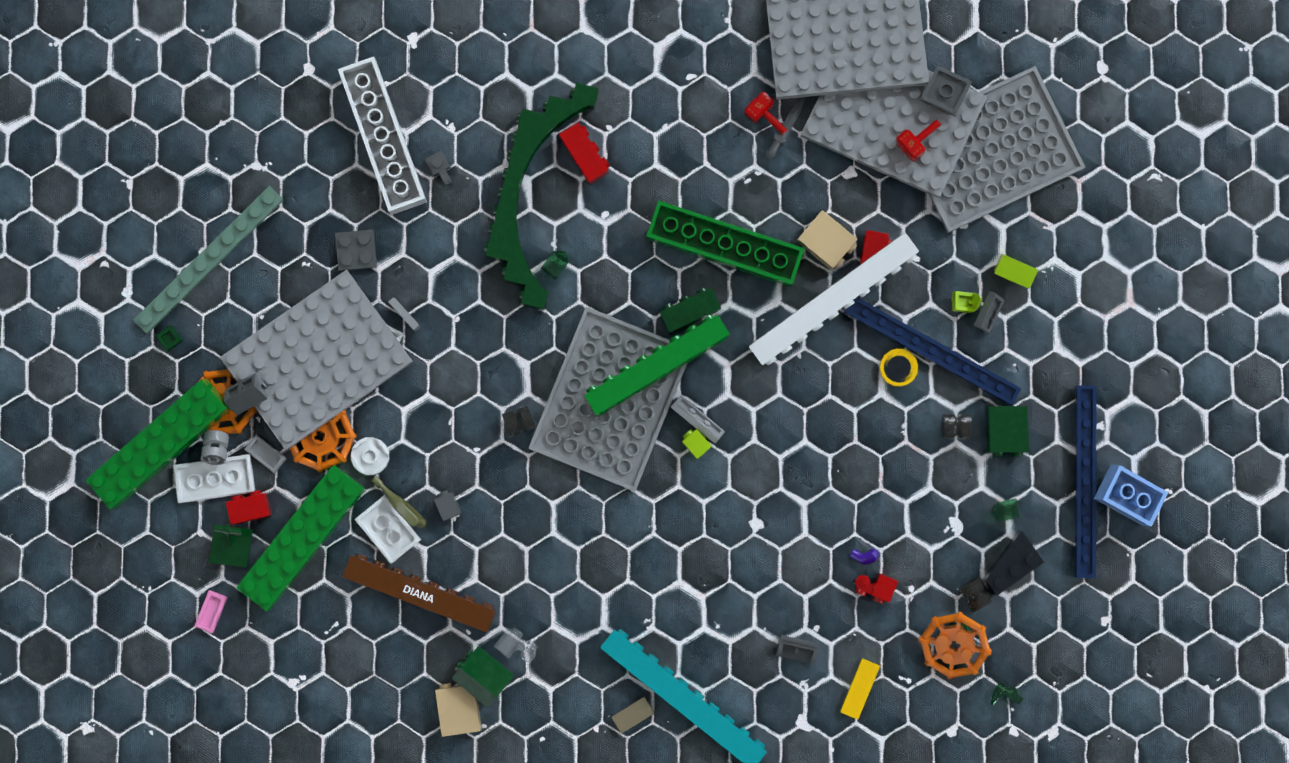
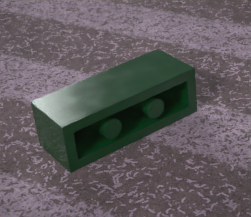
M701 288L696 291L697 295L693 297L687 295L679 299L680 303L676 305L670 303L662 307L663 311L659 314L669 335L721 311V306L712 288Z

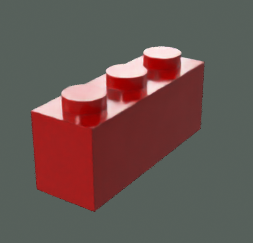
M579 122L561 132L559 137L588 184L591 185L609 174L608 168L610 165L605 157L601 158L598 152L600 150L595 141L591 142L587 137L590 134L584 125L580 126Z

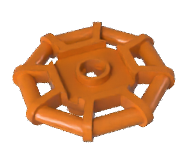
M223 369L216 371L206 370L203 372L204 375L200 380L208 379L224 398L225 389L231 387L232 380L235 379L230 371ZM227 377L225 383L215 384L213 378ZM253 406L247 410L238 423L236 420L238 415L230 410L207 431L218 430L227 434H240L258 411ZM231 421L233 423V426L219 428L221 422Z
M344 410L333 420H330L303 439L301 444L304 449L299 452L297 445L290 448L294 458L293 461L315 469L318 473H322L323 470L333 465L345 463L352 443L356 438V434H354L347 417V411ZM339 420H341L346 434H340L336 425ZM318 431L325 434L321 442L319 439H315ZM340 438H346L342 450L339 453L336 450V448L339 444ZM307 452L316 455L317 462L304 457ZM332 452L336 455V457L322 462V456Z
M963 612L932 617V621L918 639L923 650L925 665L947 676L948 679L978 674V670L992 653L985 632L986 627L962 614ZM957 621V625H951L946 627L943 625L945 623ZM961 622L967 625L968 627L972 628L973 630L966 631L961 626ZM939 628V635L936 638L931 637L935 629ZM974 636H979L981 646L975 644ZM952 641H956V643L960 644L961 646H958L957 649H954L950 645H952ZM929 643L935 645L936 654H931ZM974 652L980 653L973 664L970 660ZM940 658L944 663L950 664L949 669L936 660ZM966 663L968 666L953 670L954 665Z

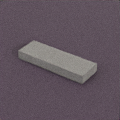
M680 396L671 406L673 410L713 443H716L725 433L722 428L683 396Z

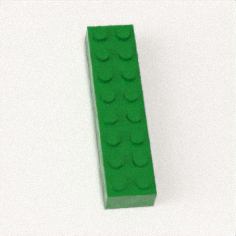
M659 200L646 236L648 241L788 287L793 285L805 249Z
M712 314L707 316L698 327L694 324L686 329L685 335L681 337L679 334L674 336L665 347L661 344L652 350L653 354L647 357L645 354L636 360L637 364L632 367L626 365L619 370L620 374L617 376L610 375L602 380L604 384L599 387L593 385L586 390L587 394L584 396L596 417L601 416L728 339L730 334L718 315L713 317Z
M201 379L88 477L86 482L110 510L118 509L231 409L223 402L224 398L208 379Z
M333 465L236 588L266 612L271 611L366 491V488L338 466Z

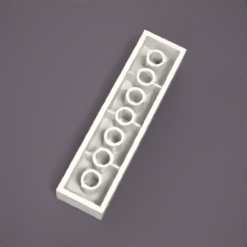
M373 56L338 69L389 213L393 215L427 203L376 59Z

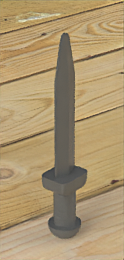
M802 97L793 106L784 121L783 126L788 131L784 135L780 132L774 134V142L765 153L767 158H775V153L779 146L785 144L786 136L801 113L805 97Z

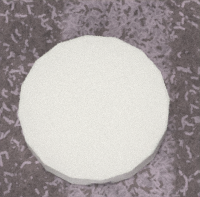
M365 437L353 446L351 462L358 472L365 475H376L387 467L389 450L381 440L374 437Z

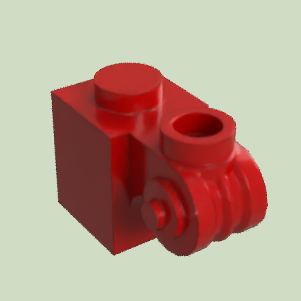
M879 573L875 582L870 584L868 576L859 575L855 579V592L866 596L868 593L874 596L873 600L880 604H884V601L889 603L899 581Z

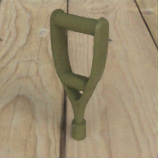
M377 476L372 479V483L385 493L392 507L410 526H417L418 528L426 526V520L408 502L385 487L384 483Z

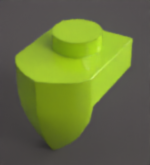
M954 291L952 292V311L972 313L979 308L982 299L977 293Z

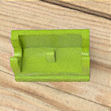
M1001 254L994 269V274L1030 289L1038 269Z

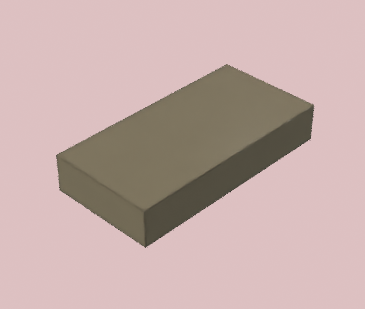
M644 696L611 716L622 734L653 715L654 711Z

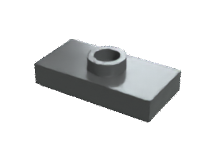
M989 291L974 326L983 333L989 334L1004 303V299L996 293Z

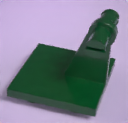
M214 524L209 563L248 568L253 529L232 527L228 524L226 526Z

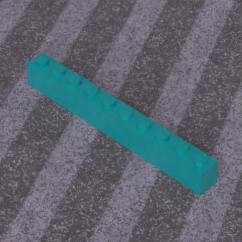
M616 629L613 630L600 647L604 652L742 763H759L767 753L764 749L766 746L759 739L755 741L749 737L751 733L741 726L740 729L736 727L734 719L727 714L725 716L718 712L720 708L714 703L710 702L708 704L703 700L705 696L698 690L694 692L688 688L690 684L680 677L679 680L675 678L673 670L666 665L664 668L659 665V659L651 653L649 655L642 651L644 647L638 642L632 643L627 639L629 635L622 629L618 631Z

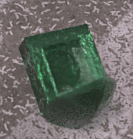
M563 250L553 251L540 269L556 280L569 263L568 254Z
M1016 498L997 502L992 507L991 514L999 522L1021 518Z
M999 682L993 692L991 705H994L1002 694L1018 705L1024 698L1019 695L1021 692L1012 685L1008 688Z

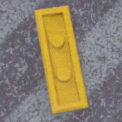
M861 658L840 709L841 713L857 720L859 719L880 665Z

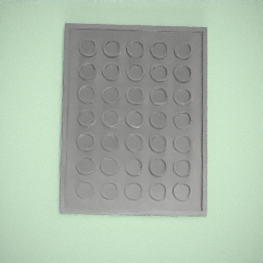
M766 0L776 100L928 85L929 77L919 0Z
M1036 66L979 92L988 97L940 199L929 194L947 233L1086 168Z
M928 70V77L930 81L934 72ZM927 85L820 95L800 137L940 199L988 96L969 88L954 117L920 101ZM937 119L941 126L921 141V144L925 147V154L915 162H912L896 145V137L906 129L910 130L914 136H917Z
M348 270L336 276L220 357L237 382L256 373L266 384L267 389L264 391L267 393L268 399L255 405V408L286 451L413 363Z
M586 307L528 449L636 491L687 364L601 416L596 417L585 399L586 390L593 385L599 387L604 384L602 380L610 375L617 376L620 374V369L626 365L632 367L637 364L636 360L645 354L647 357L653 354V349L661 344L665 347L669 344V340Z

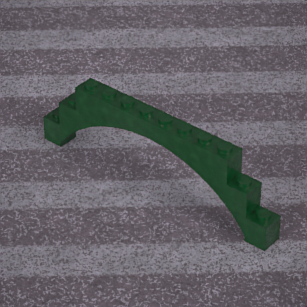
M576 83L575 88H571L569 95L572 101L549 95L548 101L545 100L542 111L545 114L522 109V113L517 115L516 124H518V129L512 135L511 142L514 145L513 149L508 151L507 161H509V165L503 171L502 179H505L503 187H499L497 197L500 198L499 205L495 204L493 216H495L494 223H490L488 234H491L489 242L486 241L484 252L489 259L507 263V265L503 266L501 276H504L505 282L525 286V289H521L519 296L523 306L545 311L549 291L541 287L527 265L518 237L517 204L524 175L540 146L555 130L574 116L588 109H595L599 93L597 87Z

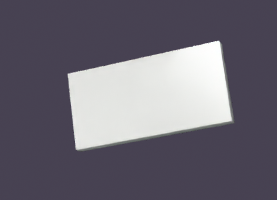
M250 454L227 457L226 462L222 465H211L203 461L173 465L178 503L248 494L255 491Z

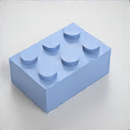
M1110 465L1094 499L1142 526L1152 527L1168 492L1120 465Z

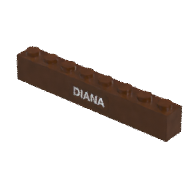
M357 553L356 556H350L342 576L343 578L481 631L489 632L497 611L493 609L494 605L484 601L482 604L475 602L476 598L466 594L464 597L457 595L458 591L451 588L446 590L440 589V584L429 581L427 584L421 581L422 577L411 574L410 577L403 574V570L393 567L392 570L388 569L383 562L377 560L374 563L367 561L368 557Z

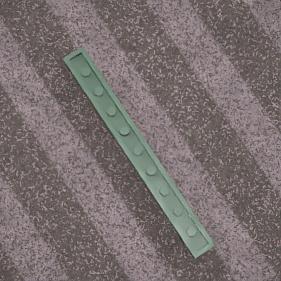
M271 186L264 190L133 320L149 334L284 199Z

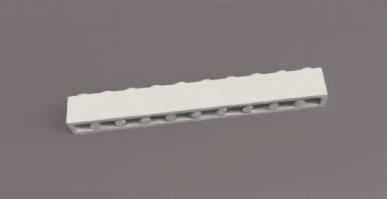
M906 233L902 234L749 345V348L762 365L765 363L767 366L777 359L775 357L780 352L785 354L792 349V343L795 341L800 343L808 337L806 333L810 330L817 331L823 326L822 322L827 318L832 320L839 315V309L842 307L847 309L855 303L853 299L857 296L862 298L870 292L869 288L872 285L879 286L886 280L885 276L890 272L894 275L901 270V264L906 261L909 264L915 260L919 250Z

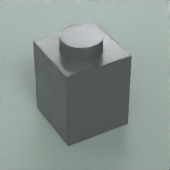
M448 490L437 494L438 498L434 499L443 521L462 514L453 492L448 493Z

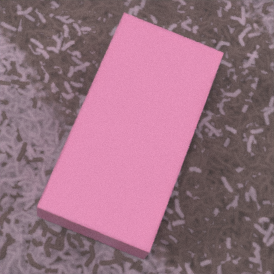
M209 590L194 626L214 633L228 597Z

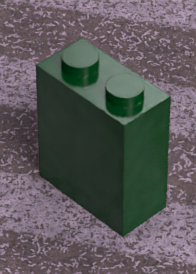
M1028 406L986 407L987 453H992V457H1004V453H1011L1012 457H1023V453L1029 452Z
M478 646L474 652L469 650L463 658L465 662L460 661L454 668L456 673L452 679L489 708L514 677V674Z

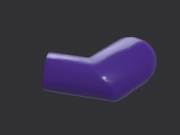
M853 549L849 557L862 565L877 561L879 552L876 549H870L869 552L862 554Z

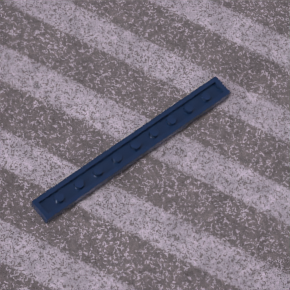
M858 297L853 299L855 302L853 305L845 309V314L1011 406L1022 389Z
M1076 385L1075 578H1096V500L1094 499L1096 495V386Z

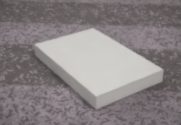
M386 495L355 519L390 564L394 563L421 540L412 527L392 507Z

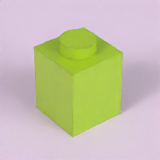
M690 429L682 436L685 439L682 443L696 459L700 458L712 447L697 429L694 432Z

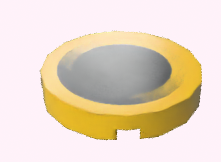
M897 348L890 350L883 356L880 362L881 377L892 386L901 387L908 385L915 379L918 373L916 358L905 349Z

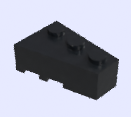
M1017 530L1012 540L1004 548V551L982 580L991 593L998 596L1043 564L1044 561L1023 531Z

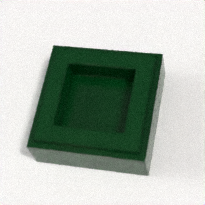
M172 325L155 336L166 352H169L183 341Z

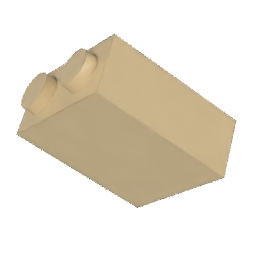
M822 210L798 238L797 243L832 271L834 267L838 269L845 261L843 256L846 253L851 254L857 247L855 244L857 238Z
M451 683L439 685L440 688L436 689L435 693L442 737L481 731L478 700L460 685L452 687Z

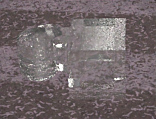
M515 627L513 630L508 628L494 645L508 659L515 651H522L521 658L526 662H530L535 658L538 648L533 641H525L522 638L524 634Z

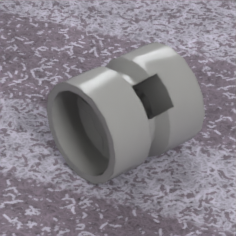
M218 430L206 431L203 438L204 447L201 452V461L211 465L224 464L227 458L226 449L229 443V435Z

